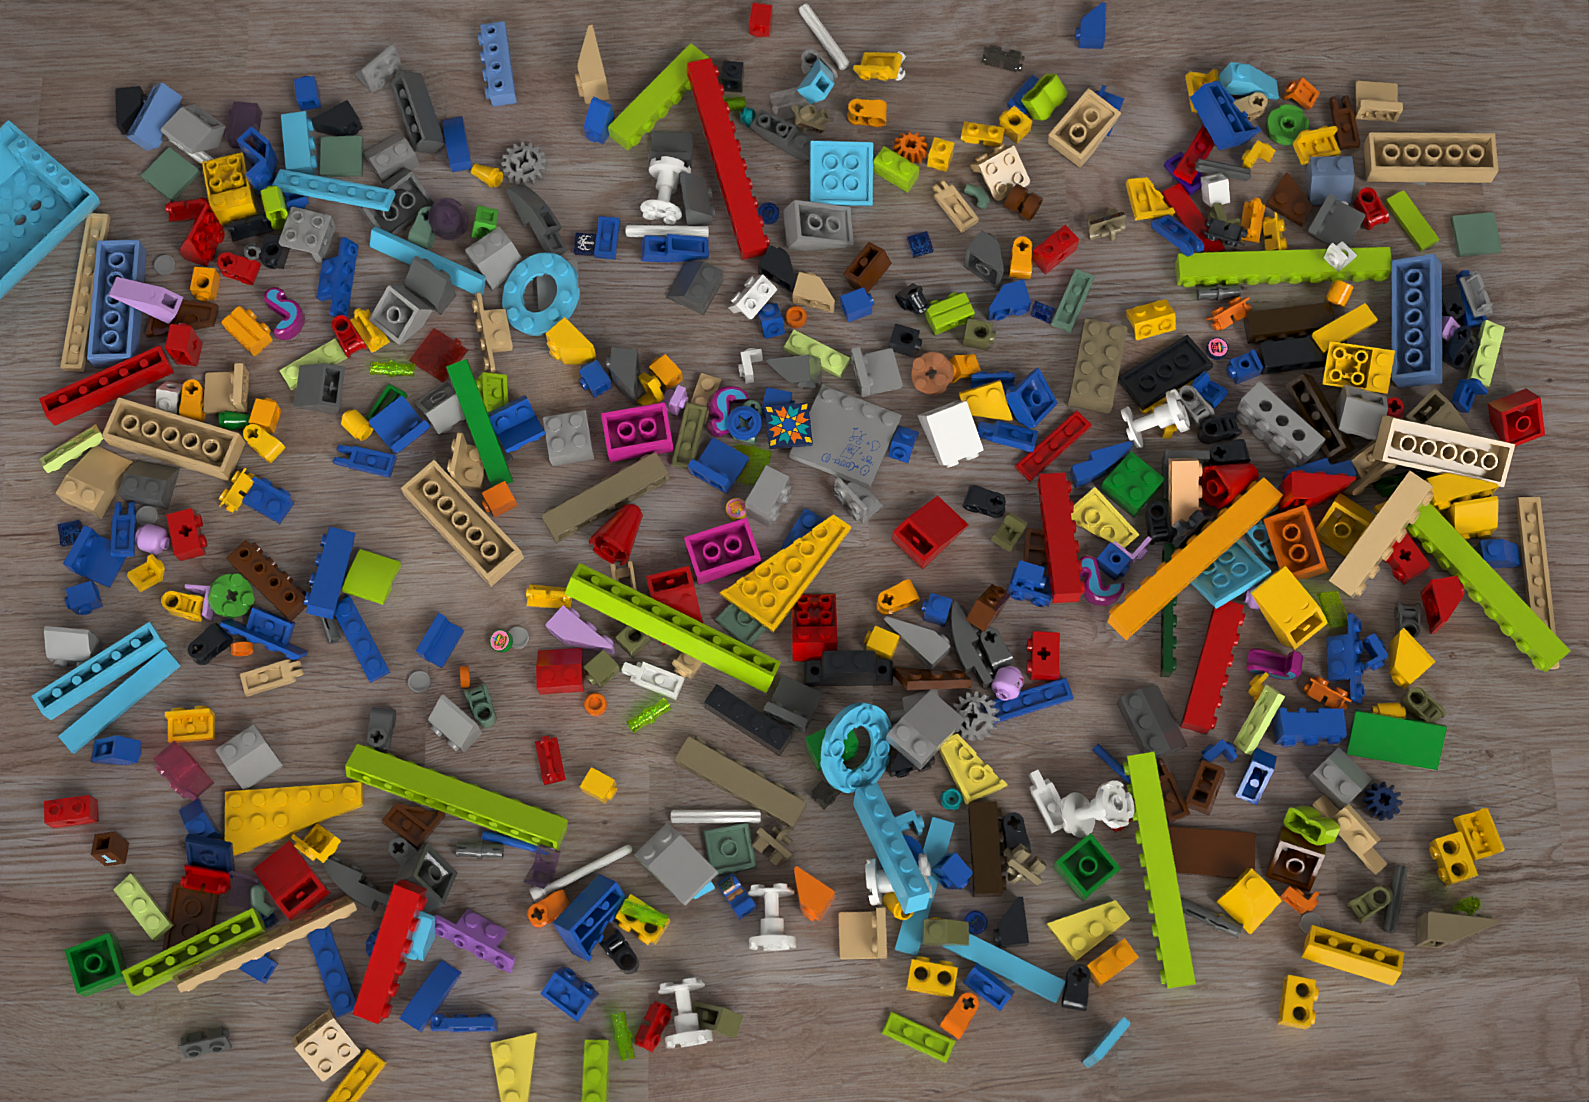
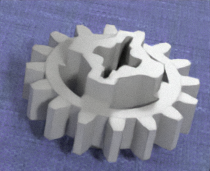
M521 142L520 147L513 144L514 149L507 148L508 155L502 156L504 162H501L502 169H504V176H508L509 182L515 180L516 186H519L521 182L527 186L530 181L534 185L535 179L541 180V173H546L545 166H547L545 153L541 152L539 146L534 148L531 142L528 146Z
M968 692L966 694L967 698L959 697L960 704H953L956 712L966 722V727L962 723L955 732L961 733L962 738L967 739L969 737L970 741H975L976 737L978 740L983 741L984 735L992 736L990 729L997 730L994 722L1000 721V718L995 717L999 709L993 708L996 704L995 701H988L990 696L986 694L982 696L980 692H975L974 695ZM978 714V717L973 719V715Z

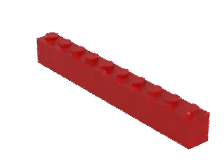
M711 58L687 63L686 73L741 259L746 260L763 256L767 252V247L770 246L767 234H763V218L761 215H758L756 210L758 202L756 196H752L751 189H753L751 178L746 177V161L744 158H741L739 153L741 152L739 139L735 140V124L733 120L730 121L728 116L730 108L728 102H724L723 95H725L723 84L718 83V67L716 64L713 65Z

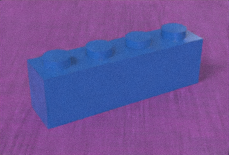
M330 526L328 534L323 533L320 546L324 548L322 553L317 554L315 566H318L317 573L312 572L309 585L313 586L312 591H307L304 605H307V614L333 620L356 533Z

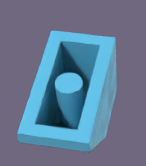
M420 911L418 918L421 919L418 930L413 932L411 938L414 941L410 953L406 954V957L411 960L418 959L424 961L435 940V916Z

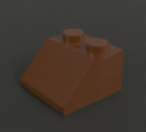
M1281 826L1273 846L1265 877L1310 892L1325 858L1326 844L1314 845L1308 842L1302 834L1295 833L1287 827Z

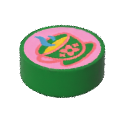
M496 630L492 633L490 646L493 650L504 653L512 647L513 637L509 632Z

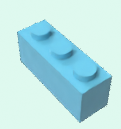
M306 111L281 114L286 170L315 175V168L318 167L316 155H313V149H316L315 139L311 136V131H314V125L311 121L312 118H308Z

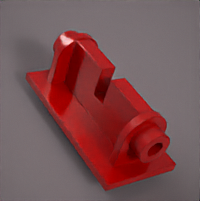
M208 197L177 202L169 201L168 204H165L166 212H169V222L195 219L206 203L209 204Z
M541 737V740L536 741L535 745L543 784L548 785L565 781L566 777L558 738Z
M184 866L186 876H182L180 885H183L184 888L200 891L202 885L205 884L204 892L218 895L226 894L228 889L231 890L230 873L206 869L200 866Z
M657 1001L650 1004L644 1020L650 1022L649 1026L640 1025L634 1037V1044L653 1053L655 1047L660 1042L665 1026L671 1019L673 1010Z

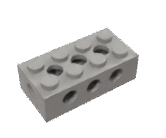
M1260 381L1241 399L1235 411L1237 420L1253 430V434L1258 439H1263L1274 453L1280 454L1291 468L1307 464L1317 454L1325 441L1323 436Z

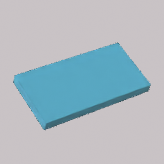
M1123 1017L1115 1023L1082 1063L1087 1068H1090L1099 1062L1131 1025V1022Z

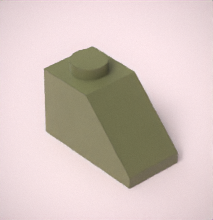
M924 919L922 921V946H969V922L949 919Z
M693 1001L692 1013H697L700 1029L712 1030L713 1033L736 1039L742 1022V1015L724 1007Z

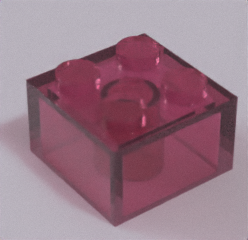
M173 741L153 758L158 764L155 769L171 782L169 783L171 788L184 799L188 797L194 801L214 784L213 780L189 752L176 741Z

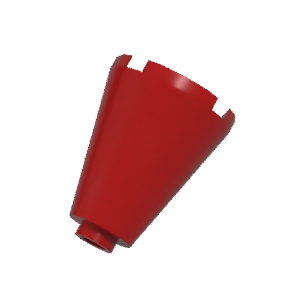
M1252 463L1211 465L1203 468L1202 476L1199 477L1202 486V499L1210 507H1217L1216 509L1227 506L1239 494L1245 492L1253 481H1258V469Z
M625 504L589 539V545L593 544L594 553L611 564L617 561L621 562V566L625 565L630 558L643 518L641 509L635 504Z

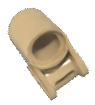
M1257 92L1242 99H1237L1233 103L1241 112L1245 111L1249 115L1246 118L1252 121L1264 114L1268 100L1264 94Z

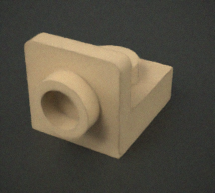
M683 652L677 660L674 659L672 662L675 674L683 678L688 677L691 680L703 664L702 661Z

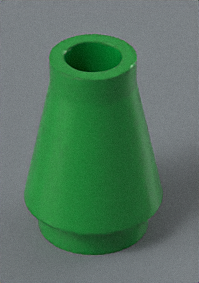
M228 410L219 412V428L229 431L244 428L250 425L249 419L251 414Z

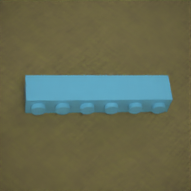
M148 622L32 695V698L41 713L52 720L168 646L157 628Z
M878 783L857 787L853 806L904 914L926 909L931 892Z

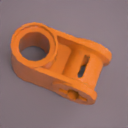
M563 889L556 891L530 906L527 913L530 923L540 928L553 922L571 904ZM536 911L543 913L541 920L534 918Z
M972 993L962 994L954 1007L950 1009L940 1027L957 1039H960L979 1007L978 998ZM969 998L972 999L974 1008L965 1010L962 1000L968 1001Z

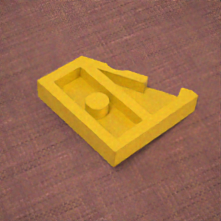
M1148 177L1133 178L1126 181L1135 220L1161 218L1166 215L1173 217L1175 210L1165 204L1163 195L1154 188V184Z
M1001 380L959 392L961 401H967L972 416L1007 421L1013 420Z

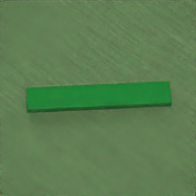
M468 359L446 366L491 486L494 487L503 481L506 484L514 482Z

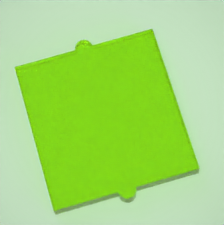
M737 444L736 450L748 456L749 461L736 482H741L745 486L747 484L755 486L765 466H769L772 451L759 449L755 445L750 447Z
M1338 590L1317 593L1329 628L1348 626L1345 606L1342 603Z

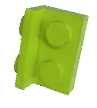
M482 372L475 379L488 413L508 404L506 374Z

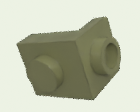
M1221 202L1213 204L1208 214L1209 219L1213 217L1225 221L1224 230H1227L1229 223L1239 226L1241 223L1240 218L1227 220Z
M1009 512L991 541L1010 552L1021 538L1027 522Z

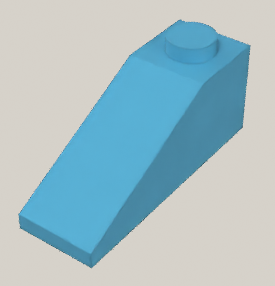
M1230 62L1219 74L1220 83L1230 94L1249 96L1259 92L1264 94L1267 99L1277 100L1279 98L1277 80L1249 64Z

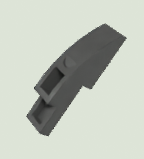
M763 110L759 111L750 125L754 131L767 141L805 163L808 160L810 161V141H820L798 131L796 125Z
M525 185L507 188L506 191L524 226L531 225L544 252L557 255L564 254L567 248L558 233L562 226L543 199Z
M956 600L952 604L950 618L954 651L962 671L965 674L973 671L981 687L985 690L991 687L994 675L989 666L985 667L981 661L983 656L978 647H973L978 643V636H980L977 627L973 624L971 625L966 620L968 612Z
M332 855L324 863L321 862L327 874L339 888L363 906L376 911L379 903L384 906L388 905L391 891L387 890L386 894L378 891L379 886L368 881L364 885L367 877L361 873L363 869L353 864H350L349 867L341 864V859Z

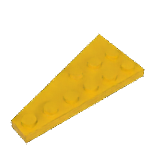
M833 514L802 538H798L786 549H782L756 567L754 571L737 580L729 588L721 591L720 595L774 633L850 532L851 526Z
M363 783L225 791V841L233 843V853L236 856L252 851L254 848L266 843L270 844L300 832L304 828L316 825V823L320 824L334 816H340L363 806Z

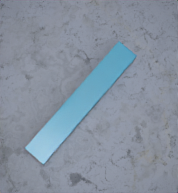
M284 169L279 170L272 185L278 186L282 192L389 211L396 195L394 190Z
M374 227L371 230L369 247L409 265L412 264L415 256L422 260L426 258L434 265L435 269L438 271L442 269L447 272L451 277L450 280L453 285L475 295L478 292H481V295L484 293L486 276L378 227Z
M165 648L58 737L75 754L181 665Z
M932 817L923 848L924 854L927 855V861L930 862L931 876H928L929 884L932 885L933 898L939 878L932 871V868L946 854L955 824ZM929 898L926 909L915 911L909 919L903 920L895 950L917 956L922 940V921L928 919L933 898Z
M969 934V946H941L1054 1003L1057 1002L1066 982Z

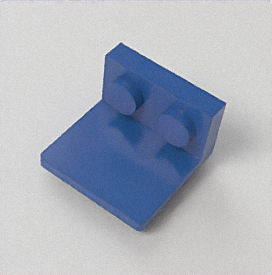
M526 395L488 413L494 430L507 453L516 451L531 441H537L546 434Z
M400 396L369 420V424L395 456L431 427L426 420L423 421L403 396Z
M712 438L699 460L695 461L692 459L690 461L688 469L691 475L728 494L748 463L749 457L716 438Z
M84 525L63 564L71 572L110 588L127 557H112L110 552L111 540L99 536L92 528Z

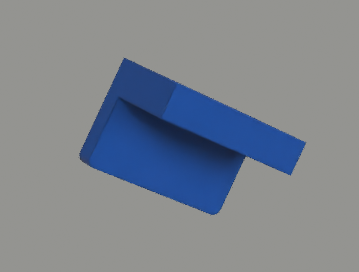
M438 613L416 652L419 657L443 668L463 635L464 630L449 622L446 616Z

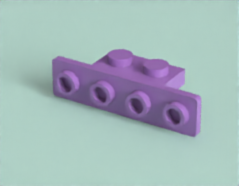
M469 909L465 911L457 924L437 914L435 915V934L437 936L444 937L453 942L457 947L464 948L475 954L479 959H484L495 965L496 968L511 973L516 958L498 948L506 937V929Z

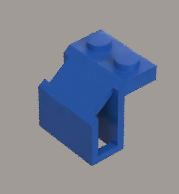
M251 126L236 141L246 160L253 165L245 175L255 194L262 198L261 190L272 186L274 183L279 160L269 140ZM250 135H252L257 146L255 149L244 142ZM263 152L265 154V158L261 156L259 153Z

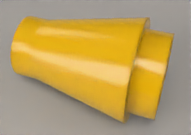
M475 163L471 169L472 175L491 188L498 187L502 183L503 173L499 168Z

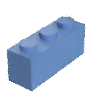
M162 82L154 85L126 137L146 151L158 148L163 141L161 128L180 109V101L183 96Z

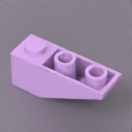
M116 277L108 295L168 324L176 316L183 300L182 296L163 287Z
M562 606L545 625L547 631L564 645L598 652L604 649L608 654L612 655L615 653L612 646L614 644L613 641L606 635L601 637L596 633V627L589 621L584 623L579 619V613L571 607L567 609L565 606Z

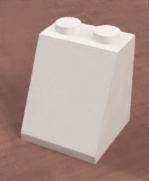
M956 400L918 415L939 465H946L949 468L959 464L958 460L966 457L967 460L978 457V452L984 451L967 401Z

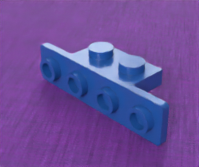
M346 237L341 238L338 256L323 259L317 299L321 301L331 300L330 315L333 317L339 315L348 317L358 244Z
M257 606L252 608L247 625L230 618L220 623V626L225 628L226 632L233 635L240 634L246 637L245 639L249 642L266 645L265 648L270 651L285 653V656L289 659L298 660L307 656V650L289 643L295 622Z
M1347 613L1348 634L1326 637L1328 680L1330 682L1350 680L1351 700L1356 704H1362V697L1365 696V688L1361 684L1364 666L1360 660V654L1363 653V645L1359 637V632L1362 631V623L1356 615Z

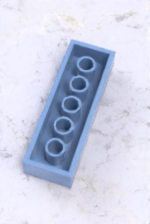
M140 240L97 241L87 359L95 368H109L139 355L142 311L108 295L116 277L144 283L147 251Z
M1435 254L1392 260V350L1395 351L1392 380L1399 388L1442 383V264Z

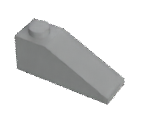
M888 616L883 620V626L888 631L899 635V641L930 670L950 652V641L943 634L938 635L933 630Z

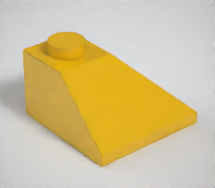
M1403 628L1389 644V673L1393 682L1398 686H1402L1405 690L1436 661Z
M1247 868L1219 897L1216 903L1236 922L1243 924V929L1251 935L1282 900L1263 878L1252 868Z

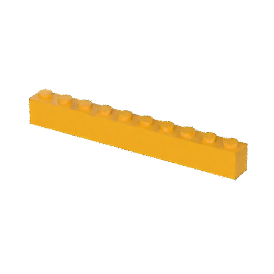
M1264 477L1258 483L1253 481L1246 489L1247 493L1243 496L1239 494L1231 502L1232 506L1229 509L1223 508L1217 514V519L1213 523L1211 521L1207 522L1201 529L1202 533L1198 536L1194 534L1186 542L1187 546L1183 550L1178 548L1171 555L1172 559L1168 563L1165 561L1161 563L1155 570L1157 573L1154 576L1148 575L1140 583L1141 587L1137 591L1132 589L1125 596L1124 599L1126 601L1121 605L1119 603L1115 604L1109 611L1110 616L1107 622L1127 641L1277 506L1283 494Z

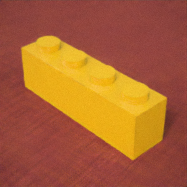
M1312 925L1305 938L1302 958L1394 986L1402 973L1405 952Z

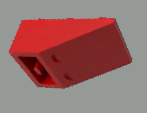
M206 203L197 214L179 248V252L185 260L206 268L209 262L213 261L218 245L225 238V231L210 204Z
M1303 470L1292 471L1277 487V490L1283 494L1278 503V512H1285L1303 505L1311 509L1337 497L1339 493L1342 494L1356 480V477L1348 476L1345 473L1329 475L1325 472L1305 473Z
M937 495L910 515L892 532V541L921 569H924L969 524Z
M689 566L646 576L651 598L703 623Z
M804 594L793 606V661L821 660L822 652L837 651L836 594Z
M290 840L253 869L273 900L289 920H294L306 914L331 893Z

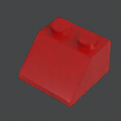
M1527 388L1488 403L1490 423L1499 440L1515 444L1516 447L1545 435L1541 397Z
M1458 575L1432 579L1420 592L1430 634H1435L1448 621L1463 598L1464 586L1462 582H1459Z
M583 648L538 650L536 683L540 695L584 692Z

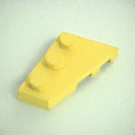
M1096 487L1074 505V512L1071 513L1072 520L1076 521V525L1108 543L1116 541L1126 549L1139 537L1138 532Z
M958 734L951 736L939 749L966 805L969 802H974L1007 787L1008 784L1003 779L1001 780L993 772V769L988 764L986 765Z
M1114 900L1055 920L1046 925L1076 962L1130 920V917L1118 902Z
M537 1032L491 1043L501 1102H529Z

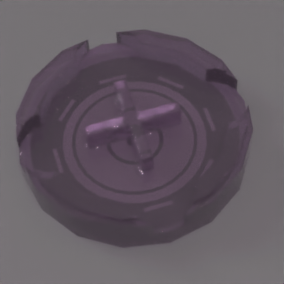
M443 198L436 201L429 211V223L432 230L438 237L444 240H454L461 237L468 227L466 211H463L462 205L452 198Z

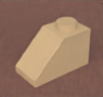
M799 272L793 292V304L834 313L835 300L821 278L811 272Z

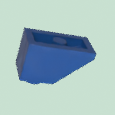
M1105 2L1099 4L1083 17L1080 27H1076L1075 40H1078V48L1103 49L1106 29Z
M593 96L584 122V132L587 139L591 142L604 144L609 136L608 126L614 121L613 109L611 104Z
M1504 539L1481 540L1473 548L1492 568L1522 566L1518 544Z
M118 735L95 740L91 762L115 765L138 763L142 752L140 748L141 741Z
M1256 748L1247 764L1236 797L1257 805L1274 771L1277 756Z
M200 798L179 810L184 826L189 834L218 839L222 836Z

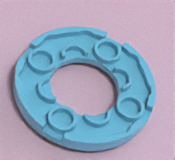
M538 253L519 263L508 277L503 290L502 306L506 310L508 322L524 334L541 336L542 333L548 332L564 317L568 320L577 306L580 295L577 280L579 276L573 265L554 253ZM550 275L557 284V294L553 303L542 312L533 313L528 311L524 306L525 301L523 299L526 285L533 281V278L536 276Z
M864 702L854 703L843 708L827 726L821 748L820 765L826 780L835 789L845 793L856 792L857 787L876 783L887 768L891 756L888 755L890 744L886 741V737L892 729V725L887 714L881 708ZM864 726L871 738L868 756L857 768L848 769L843 764L844 760L841 758L844 752L843 741L847 739V734L853 728Z

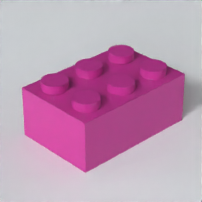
M665 402L601 413L610 463L639 458L655 452L657 454L674 452Z
M747 518L684 537L685 546L698 585L758 567L761 564V557Z

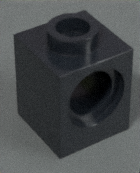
M723 61L721 83L723 84L724 91L742 93L744 62Z
M265 234L261 252L259 253L260 260L269 269H284L290 248L280 246L279 239L281 236ZM278 251L277 254L271 255L272 252Z
M895 323L889 341V348H892L895 353L913 358L915 351H919L922 344V339L919 338L920 330ZM909 339L911 343L905 344L901 340Z

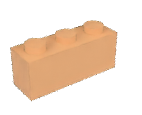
M1168 458V514L1171 526L1180 519L1187 522L1195 511L1202 510L1201 507H1198L1199 498H1202V486L1199 485V477L1202 476V464L1196 458Z

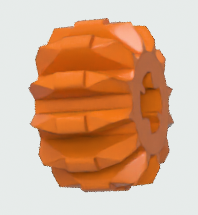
M909 130L907 135L901 132L899 138L894 140L895 146L893 151L909 160L910 163L916 162L920 165L922 159L927 157L928 144L925 143V136L919 137L918 131L913 135Z

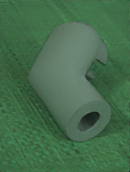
M971 184L966 185L964 193L978 199L977 207L986 209L988 203H990V198L986 191Z
M263 884L252 886L250 889L251 906L266 917H269L273 913L274 907L264 901L266 888Z

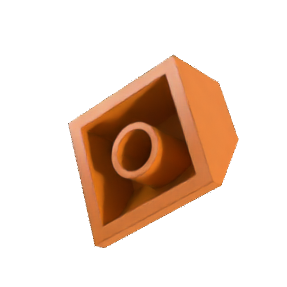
M796 866L794 868V879L802 915L812 922L814 919L820 922L835 900V891Z

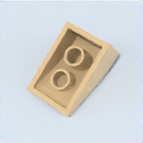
M593 25L588 26L577 64L579 74H575L579 96H584L585 104L591 103L593 96L601 100L609 99L606 76Z
M1088 88L1050 132L1048 144L1081 168L1095 152L1120 117L1121 112Z
M99 446L93 447L68 472L56 491V495L63 502L102 519L122 484L125 472L134 463Z

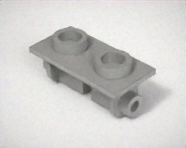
M1473 271L1469 273L1470 276L1459 278L1473 317L1492 314L1493 303L1490 302L1488 294L1484 290L1485 286L1481 273Z

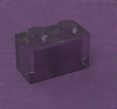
M233 101L232 109L228 113L229 127L225 129V139L229 142L231 148L241 149L236 140L249 127L252 126L258 132L260 131L263 113L258 103ZM250 135L244 142L255 149L256 144L252 135Z

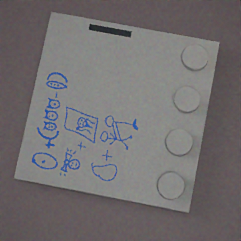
M822 385L809 412L813 445L793 447L789 458L870 489L899 426L902 415Z

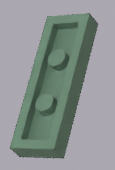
M1075 268L1051 326L1069 333L1072 332L1095 279L1094 275Z

